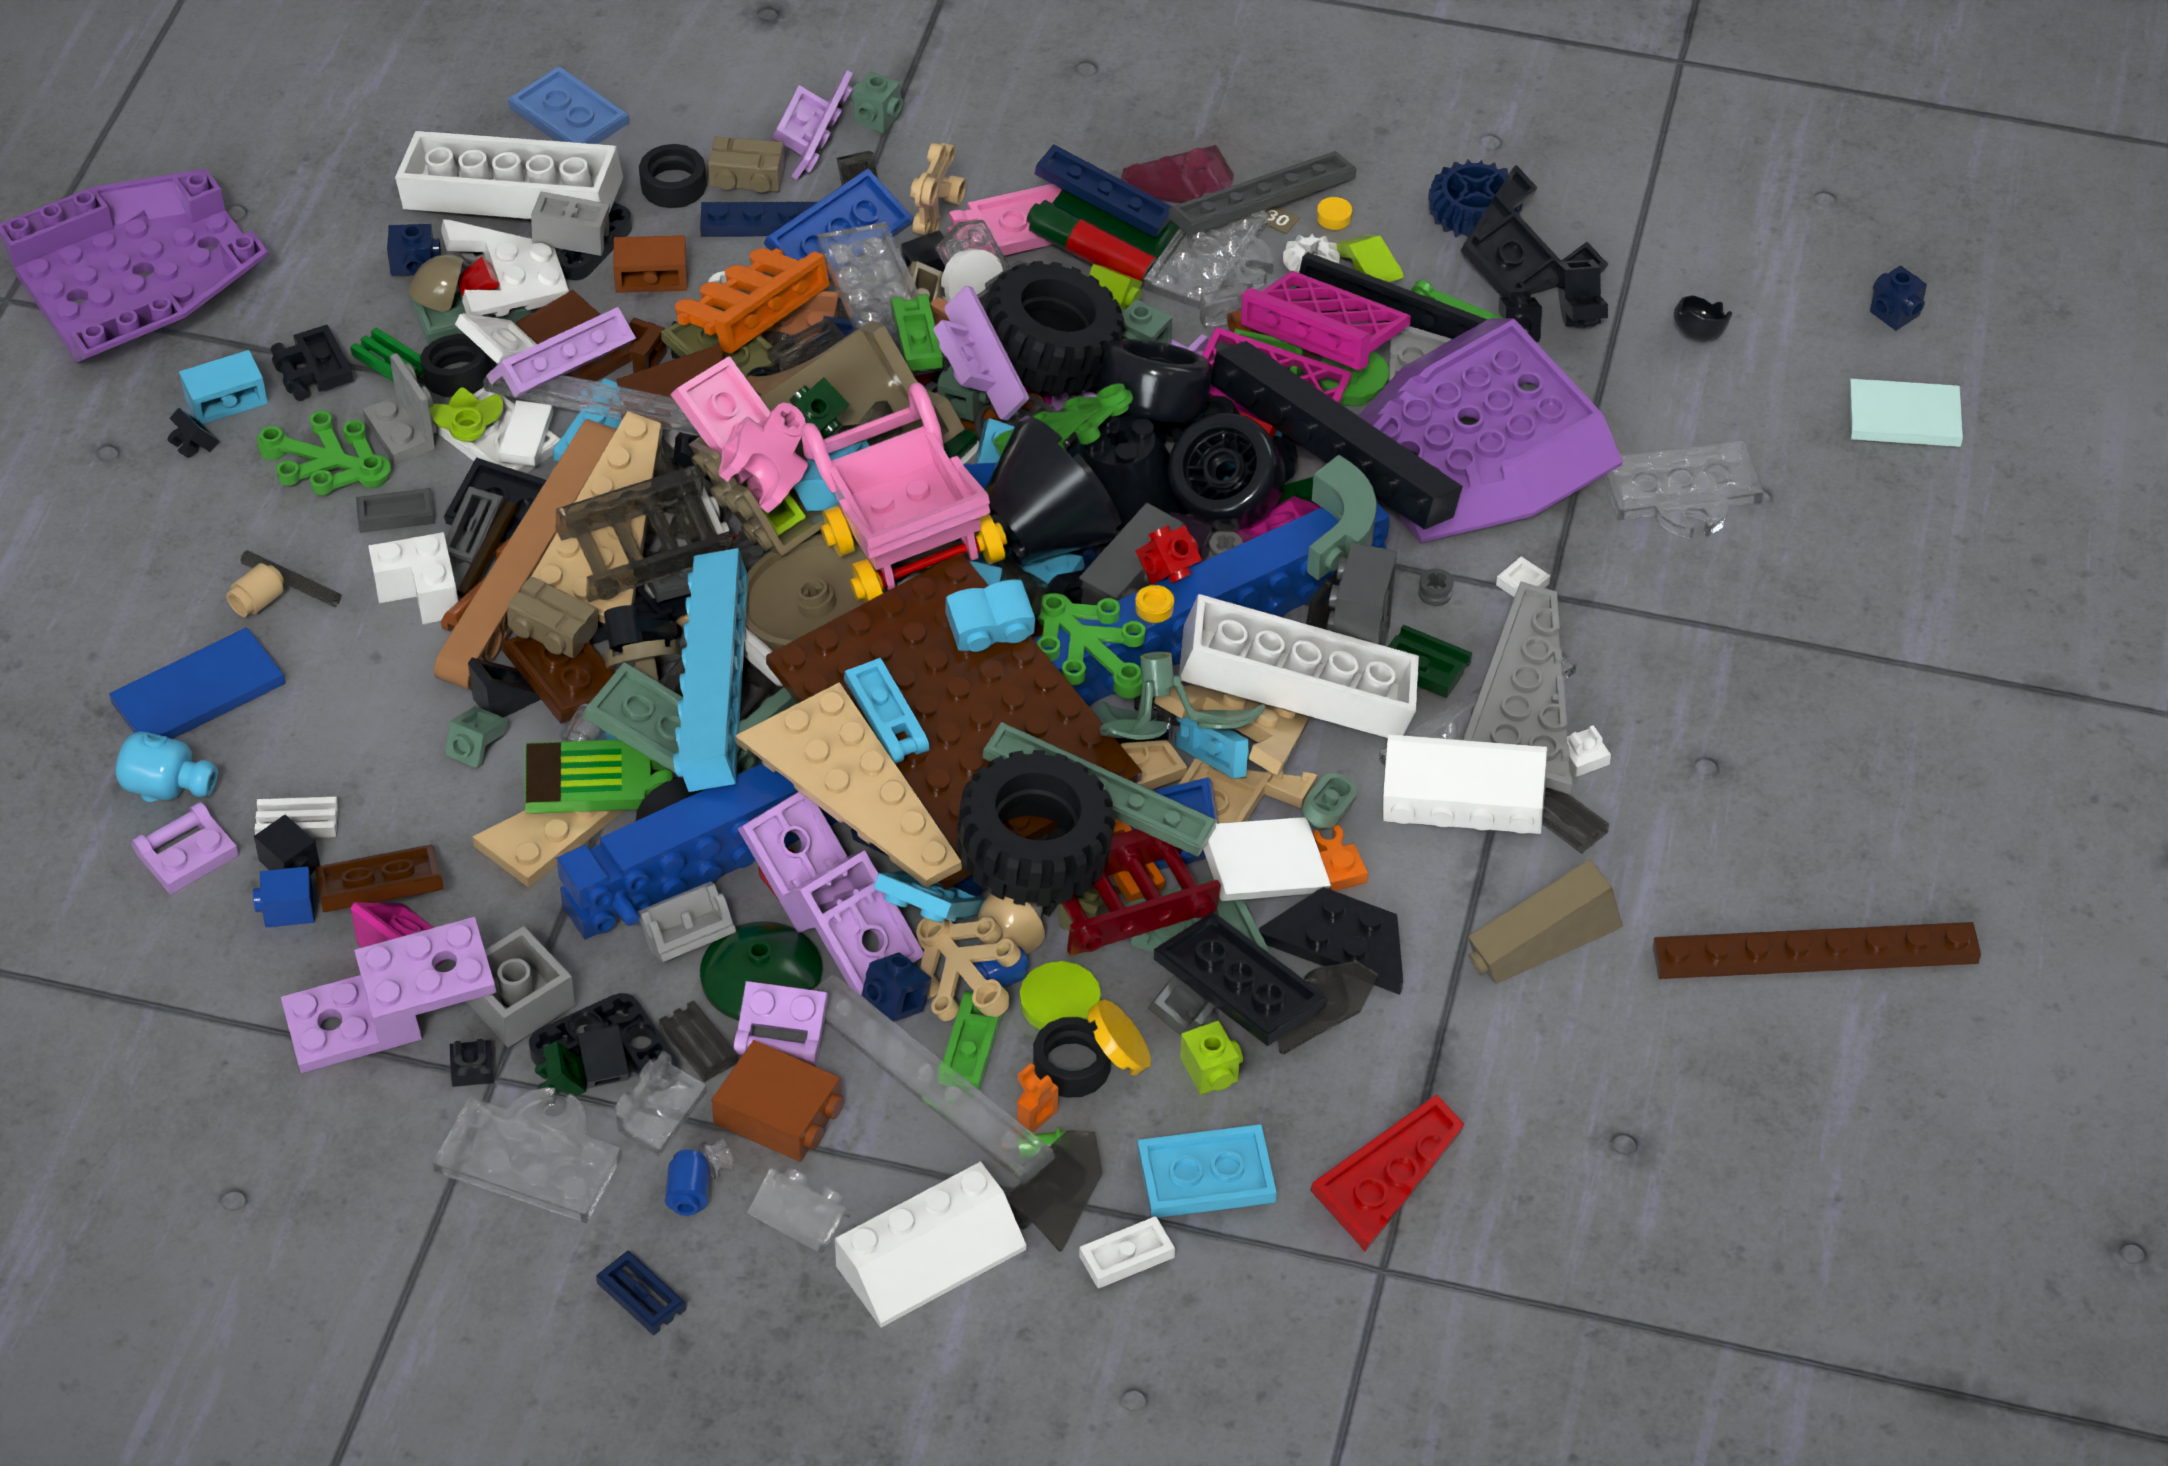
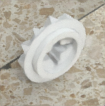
M1311 233L1307 238L1297 235L1295 241H1287L1286 249L1283 251V261L1290 271L1299 273L1302 256L1307 252H1318L1317 256L1338 264L1340 253L1337 251V244L1328 242L1326 236L1315 238L1313 233Z

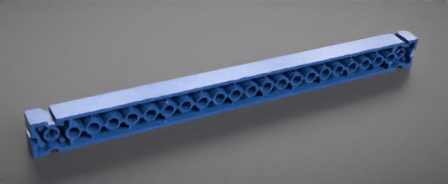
M1377 502L1374 537L1371 546L1386 549L1387 547L1383 543L1386 537H1388L1390 516ZM1321 507L1190 567L1192 574L1171 584L1169 578L1153 584L1169 589L1174 596V611L1172 616L1166 621L1150 623L1142 620L1135 611V598L1138 592L1118 600L1120 604V618L1114 624H1103L1099 620H1077L1082 625L1122 628L1129 621H1138L1145 626V641L1141 646L1129 647L1122 643H1102L1124 663H1135L1140 669V656L1150 652L1171 653L1172 665L1180 664L1184 624L1198 594L1282 617L1287 612L1304 604H1311L1319 597L1330 593L1333 584L1338 585L1341 580L1337 579L1338 569L1329 571L1320 580H1317L1307 573L1309 546L1332 529L1338 521L1331 513ZM1105 610L1104 612L1111 613L1113 611ZM1059 627L1057 638L1060 641V656L1057 660L1052 661V663L1062 674V665L1068 659L1070 635ZM1041 635V636H1039V637H1037V638H1035V639H1033V640L1037 643V641H1038L1043 635ZM1046 647V648H1044V649H1046V650H1052V649H1054V648ZM1084 650L1085 680L1078 685L1071 686L1085 703L1091 706L1094 702L1116 693L1113 689V675L1091 654ZM1071 670V671H1069V672H1070V673H1077V672H1079V671ZM762 763L736 775V783L733 785L705 789L600 837V844L591 849L583 845L557 857L559 879L564 884V886L560 887L563 909L585 940L594 935L608 932L614 927L616 919L619 917L628 926L636 924L640 919L637 911L710 881L713 883L727 873L751 865L755 858L737 828L797 793L798 790L794 788V784L777 771L772 772ZM820 808L829 825L839 822ZM787 832L784 837L785 847L800 840L799 836L794 832Z

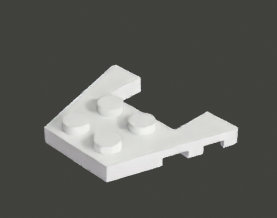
M443 219L441 233L447 251L483 252L485 259L491 263L500 283L495 290H465L462 301L466 314L483 316L494 313L496 317L508 315L509 310L512 308L525 306L527 310L543 307L569 292L554 247H549L544 243L533 244L530 238Z

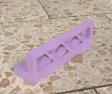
M616 307L502 360L486 377L491 385L505 380L513 396L518 397L630 344L636 337L619 307Z

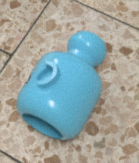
M143 731L134 732L125 739L118 754L115 770L116 779L124 790L140 794L141 798L148 802L158 799L174 800L182 793L184 788L188 789L194 796L207 797L212 794L218 777V769L212 762L206 760L192 762V751L185 742Z

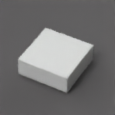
M1521 556L1497 576L1496 586L1515 597L1520 581L1545 588L1549 585L1550 575Z

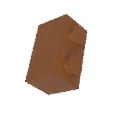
M685 235L614 237L613 269L616 293L687 291Z

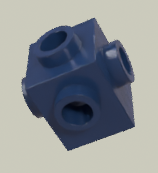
M432 224L389 225L387 253L391 276L415 275L418 268L425 261L441 255L440 238H433Z
M1900 265L1888 274L1880 275L1875 281L1870 312L1897 331L1920 316L1925 305L1924 296L1927 284Z
M898 952L869 963L861 996L892 1022L923 1012L932 978L913 964L909 958Z

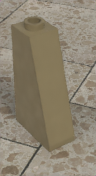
M1590 859L1469 935L1468 939L1473 950L1472 953L1468 954L1469 959L1480 975L1487 972L1494 983L1498 984L1618 930L1623 924L1612 886Z

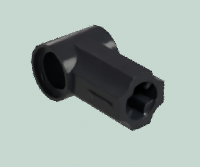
M634 605L613 607L604 612L609 648L614 650V652H623L622 646L663 639L665 647H669L670 641L678 635L676 621H672L668 615L640 613L638 607Z

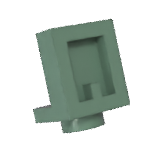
M476 706L450 721L445 754L474 768L479 767L483 763L485 746L506 734L508 719Z

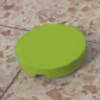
M1065 961L1045 963L1034 968L1023 979L1019 992L1021 1011L1030 1025L1039 1030L1049 1022L1063 1017L1087 1019L1089 1008L1101 1001L1099 982L1089 970L1078 964Z

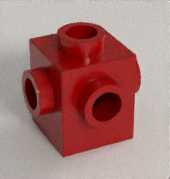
M1169 525L1150 533L1148 535L1150 542L1135 550L1151 585L1166 578H1169L1171 584L1191 575L1192 572L1189 567L1202 560L1198 553L1197 542L1189 534L1185 525L1171 531Z

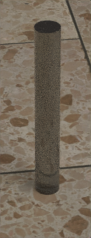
M249 550L243 552L240 559L241 564L250 568H254L259 563L267 566L272 565L281 573L284 584L330 606L336 607L340 603V593Z

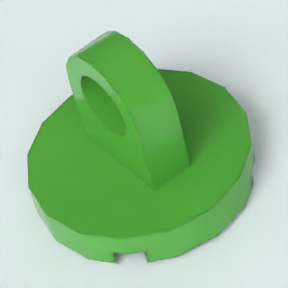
M1375 351L1369 353L1368 365L1360 371L1326 357H1323L1320 361L1352 372L1351 381L1343 396V405L1361 406L1368 404V400L1375 398L1389 381V367L1385 359ZM1329 377L1317 380L1324 391L1337 388L1340 381Z

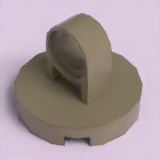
M664 639L622 646L623 654L616 656L614 650L610 649L603 653L606 669L618 670L625 662L659 683L656 665L681 658L680 641L673 639L670 641L669 647H665Z

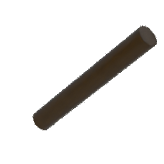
M505 501L457 589V595L460 598L464 597L481 579L518 509L515 503Z

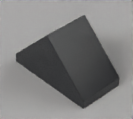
M473 657L468 662L473 700L481 709L504 718L540 700V697L517 668Z

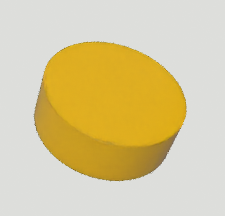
M1329 197L1323 199L1318 204L1317 221L1322 227L1329 230H1340L1346 228L1351 223L1352 206L1347 200L1339 197Z
M1146 586L1136 594L1135 611L1146 622L1160 623L1166 621L1172 616L1174 611V596L1169 589L1163 586Z

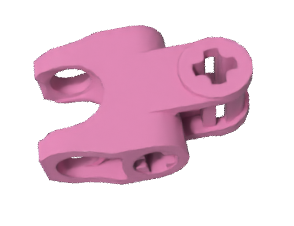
M781 403L771 411L768 418L761 419L758 423L747 416L733 430L722 450V459L718 470L719 476L729 482L741 469L752 473L758 479L762 488L759 505L767 513L771 512L782 502L793 486L801 481L807 469L808 462L794 452L802 437V427L806 424L801 411L792 404Z

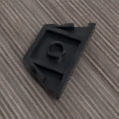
M1322 887L1258 929L1267 946L1400 995L1402 992L1403 971L1398 917L1396 913Z

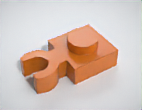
M1339 825L1333 827V839L1329 840L1324 839L1319 830H1314L1313 836L1331 884L1329 889L1338 891L1367 883L1368 871L1355 844L1343 846L1344 833Z

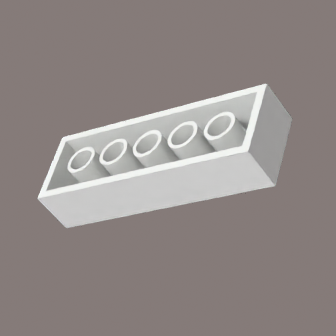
M415 131L395 179L403 209L531 219L532 211L541 191L608 203L611 210L621 185L623 174L617 146Z
M1198 594L1184 624L1179 674L1181 675V681L1388 738V734L1403 736L1416 712L1419 656Z

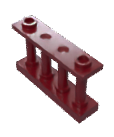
M1138 829L1112 836L1108 863L1104 867V873L1098 881L1093 883L1109 913L1088 918L1074 893L1072 900L1061 903L1073 923L1070 924L1067 952L1070 956L1083 952H1093L1105 945L1189 919L1205 917L1211 912L1217 911L1221 885L1218 880L1198 885L1180 855L1182 849ZM1158 860H1165L1182 890L1162 896L1144 865ZM1122 871H1129L1146 901L1125 907L1107 876Z

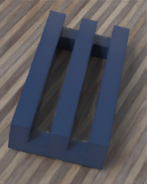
M629 1250L596 1275L597 1284L653 1336L660 1331L661 1324L665 1323L668 1325L673 1321L675 1313L680 1315L686 1311L685 1301ZM624 1266L629 1268L668 1305L665 1307L660 1305L647 1293L645 1288L638 1282H635L622 1268ZM613 1276L655 1315L653 1316L611 1277Z

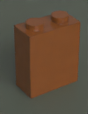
M753 1040L711 1099L713 1122L715 1125L801 1162L809 1149L814 1150L819 1145L824 1127L830 1118L836 1119L842 1110L844 1097L841 1095V1077Z

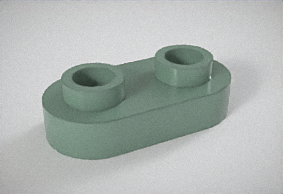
M1324 774L1307 794L1301 807L1302 814L1309 824L1316 828L1335 827L1353 805L1358 794V788L1353 781L1341 774Z

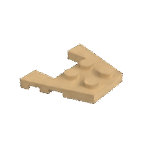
M1199 685L1183 686L1188 700L1196 712L1199 710H1244L1257 708L1264 704ZM1175 686L1170 688L1169 695L1155 697L1154 703L1181 719L1188 716ZM1265 704L1263 713L1254 721L1234 729L1258 742L1253 745L1248 759L1278 776L1284 764L1288 761L1291 751L1302 736L1309 717Z
M1195 758L1179 784L1209 777L1213 783L1218 822L1233 823L1247 822L1264 795L1301 809L1307 794L1317 783V775L1309 772H1303L1302 777L1284 775L1282 769L1280 775L1276 776L1268 770L1266 772L1247 770L1245 777L1233 779Z

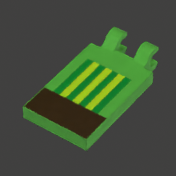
M621 740L526 743L525 746L526 814L637 810L642 800L653 789L664 782L672 780V771ZM651 770H658L651 775Z

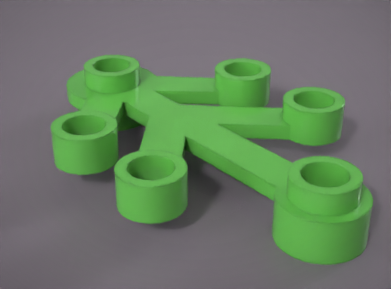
M1113 384L1099 391L1096 397L1084 398L1077 396L1069 399L1063 404L1065 412L1049 413L1048 411H1043L1032 417L1044 422L1062 436V440L1058 444L1066 451L1063 442L1074 431L1080 444H1089L1097 440L1101 435L1098 426L1108 416H1117L1127 411L1129 404L1133 400V395L1130 390L1125 389L1123 384ZM1013 429L999 434L993 440L999 457Z
M324 410L316 411L310 416L311 430L319 436L324 448L288 438L276 426L263 428L257 437L259 453L265 459L276 460L289 453L312 460L299 465L294 461L286 460L277 465L276 472L278 481L283 485H293L300 479L310 477L311 489L317 495H326L335 488L357 481L364 487L378 488L387 482L391 473L389 460L382 455L373 454L366 440L365 425L360 420H350L343 426L344 439L347 443L353 444L358 457L344 454L333 432L332 416ZM338 467L346 469L345 471L336 473L334 475H332L329 472V470Z
M1057 593L1043 595L1036 601L1034 614L1039 623L1044 627L1043 636L1037 641V645L1051 662L1057 660L1060 656V641L1057 638L1059 627L1070 635L1068 659L1062 665V675L1070 685H1078L1085 680L1086 666L1083 658L1084 650H1086L1113 675V689L1118 696L1132 699L1141 695L1142 676L1140 667L1135 663H1124L1102 642L1122 643L1129 647H1139L1145 641V626L1138 621H1129L1122 628L1082 625L1077 620H1099L1103 624H1114L1120 618V604L1118 601L1112 598H1105L1100 600L1097 605L1073 604L1066 596ZM1105 610H1111V611H1113V612L1107 613V612H1104V611H1105ZM1046 647H1051V648H1054V649H1052V650H1046V649H1044V648H1046ZM1071 670H1076V671H1079V672H1077V673H1070L1069 671H1071Z

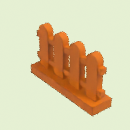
M765 248L753 250L749 254L751 262L749 267L742 265L730 266L725 270L726 282L724 284L718 282L703 284L700 287L702 299L699 301L693 299L678 301L675 304L678 323L684 326L691 323L704 328V333L710 336L717 333L722 350L732 354L830 286L824 254L813 251L806 257L796 260L783 255V250L778 248L772 251ZM762 272L769 273V274H771V275H774L775 277L766 275V274H764V273H762ZM738 289L750 292V294L739 291ZM713 306H717V307H719V308L725 309V311L716 309V308H714Z

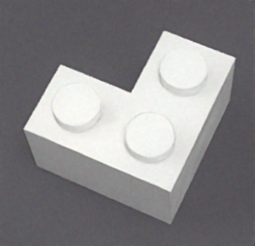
M444 532L368 546L379 603L417 597L422 624L441 621L444 614L458 602Z

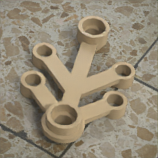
M933 142L928 151L927 162L930 166L927 172H923L920 178L913 180L910 197L915 199V206L919 208V212H917L913 221V233L927 235L939 230L941 216L939 214L938 197L944 198L946 203L958 206L961 205L967 186L966 178L953 175L949 178L945 177L955 157V145Z
M984 917L976 922L954 924L953 921L947 919L940 923L923 918L917 926L916 934L919 945L924 949L920 969L932 978L927 999L937 995L931 1004L932 1012L944 1022L952 1020L957 1015L959 1004L954 999V994L960 974L974 990L972 1002L984 1015L992 1017L1002 1015L1009 1006L1008 992L997 980H986L973 965V962L997 960L1003 967L1013 966L1021 956V951L1011 939H1003L995 943L1001 937L1002 929L991 917ZM977 937L984 945L958 947L954 941ZM942 952L946 957L941 981H939L934 974Z

